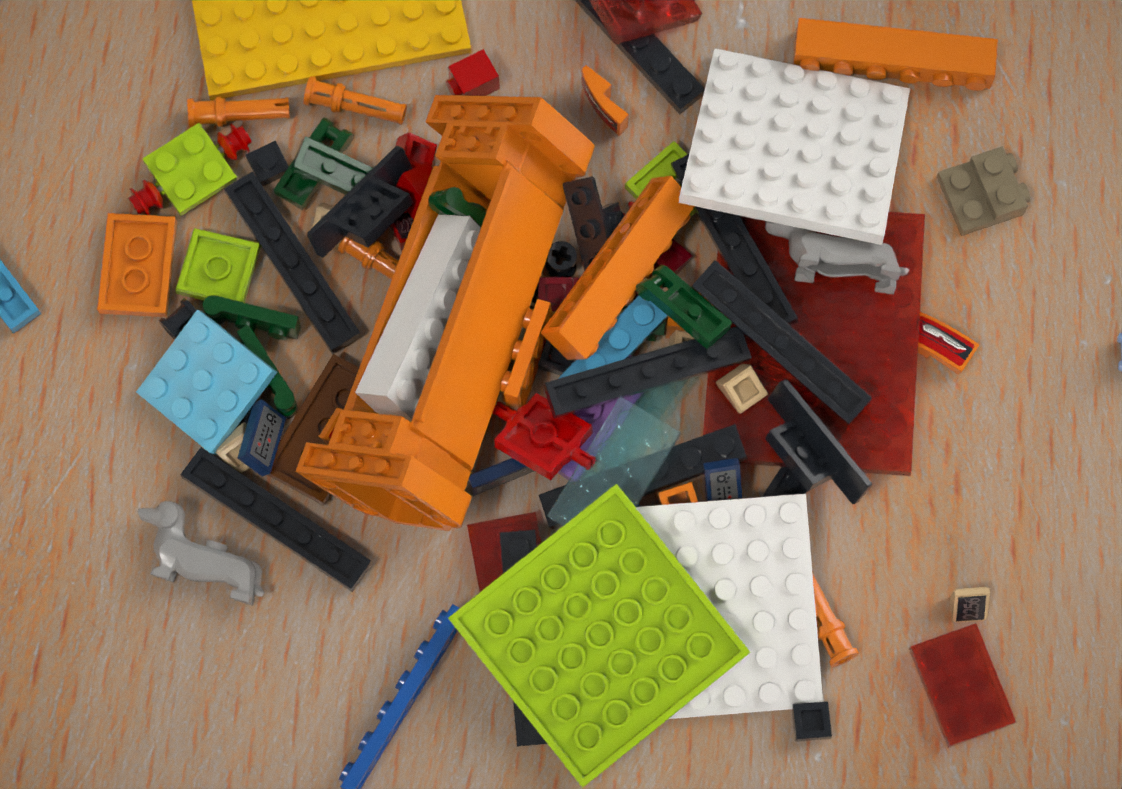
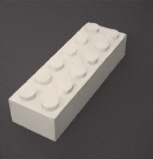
M438 214L355 393L378 414L403 416L410 422L413 418L481 229L470 216Z

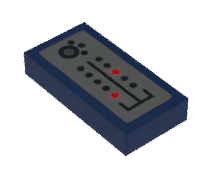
M262 399L253 404L237 459L263 477L271 473L286 417Z
M510 458L471 474L468 484L472 495L476 496L532 473L534 470L514 458Z
M738 458L703 463L706 502L742 499Z

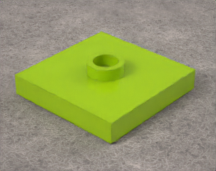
M194 228L175 290L176 293L203 301L208 296L216 295L245 303L261 248L260 243Z

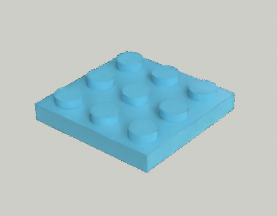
M197 310L136 393L209 453L216 455L218 447L232 434L277 374V371L204 312Z

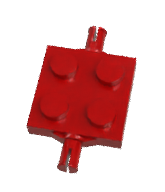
M538 393L526 405L517 410L511 409L501 401H498L497 405L495 404L492 414L507 422L505 428L494 439L495 448L549 480H552L564 465L570 461L578 463L587 470H590L591 466L593 467L596 457L581 450V446L593 434L592 425L572 413L553 418L548 399Z

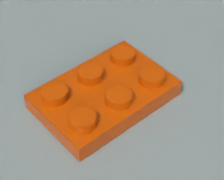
M108 213L97 306L99 314L167 317L177 227L176 217Z
M537 299L534 309L528 308L523 322V328L526 329L523 341L517 340L513 349L512 360H515L512 372L506 371L502 380L503 402H506V405L513 410H517L527 404L538 372V363L546 342V338L540 332L552 317L551 303Z

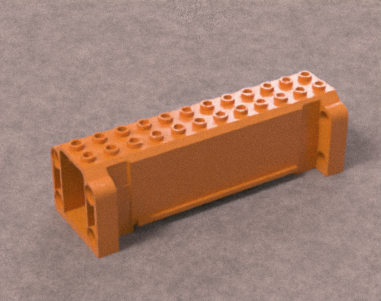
M435 95L425 122L442 136L435 157L441 161L440 165L434 166L347 403L344 410L341 409L328 445L306 442L295 471L362 513L380 517L397 524L443 531L462 527L472 499L471 495L465 492V488L496 404L503 377L508 370L515 343L520 336L526 312L532 302L564 211L566 197L563 183L586 175L595 149V145L542 97ZM456 187L462 191L464 200L480 204L487 210L411 422L403 416L378 414L355 391L438 216V213L434 212L429 206V196L433 192Z

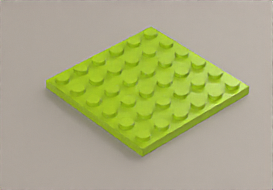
M617 484L448 617L582 788L751 653Z

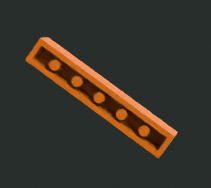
M798 18L793 64L799 65L805 70H823L848 76L852 74L866 75L867 78L872 80L894 78L909 84L922 81L931 82L938 87L959 85L966 86L969 90L980 91L985 88L990 89L995 78L998 39Z
M672 176L652 178L540 332L567 360L587 359L596 352L599 346L598 342L602 336L616 324L619 312L635 297L636 285L653 272L656 260L672 245L671 239L689 221L690 213L695 206L678 203L681 186Z

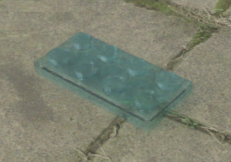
M620 396L586 451L588 454L596 457L593 467L591 466L590 470L578 464L547 516L564 526L615 484L621 488L633 505L637 507L680 437L681 432Z

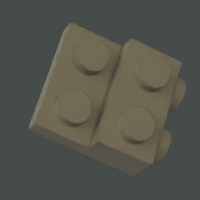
M1003 146L972 156L969 162L939 171L936 176L961 236L1023 216L1028 207L1027 203L1030 202L1029 190L1025 183H1018L1014 174L1018 171L1015 157L1012 153L1006 154Z

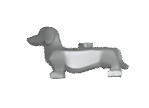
M769 221L765 222V228L768 233L788 239L789 254L799 266L796 269L795 281L813 283L816 271L827 277L866 275L879 281L875 284V292L894 294L896 280H899V276H905L909 271L908 268L899 267L895 252L886 243L879 245L846 237L819 234L812 230Z
M163 501L156 508L138 509V515L142 521L158 527L153 548L158 557L159 566L152 569L151 575L171 582L175 581L177 573L195 582H227L229 585L237 587V590L231 591L230 598L252 606L254 605L255 595L258 597L264 595L265 592L260 586L262 570L258 563L227 553V546L207 540L206 545L203 546L186 538L184 532L185 511L179 504L172 501Z

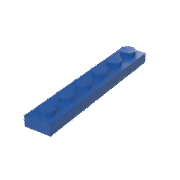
M452 604L448 612L442 610L433 625V629L436 630L429 642L424 640L415 653L414 658L418 660L411 672L405 670L395 687L399 692L392 702L387 700L377 715L380 723L374 732L367 731L358 746V749L362 752L355 763L349 761L339 777V780L343 782L340 786L341 789H361L457 634L458 630L448 617L460 609L459 607Z

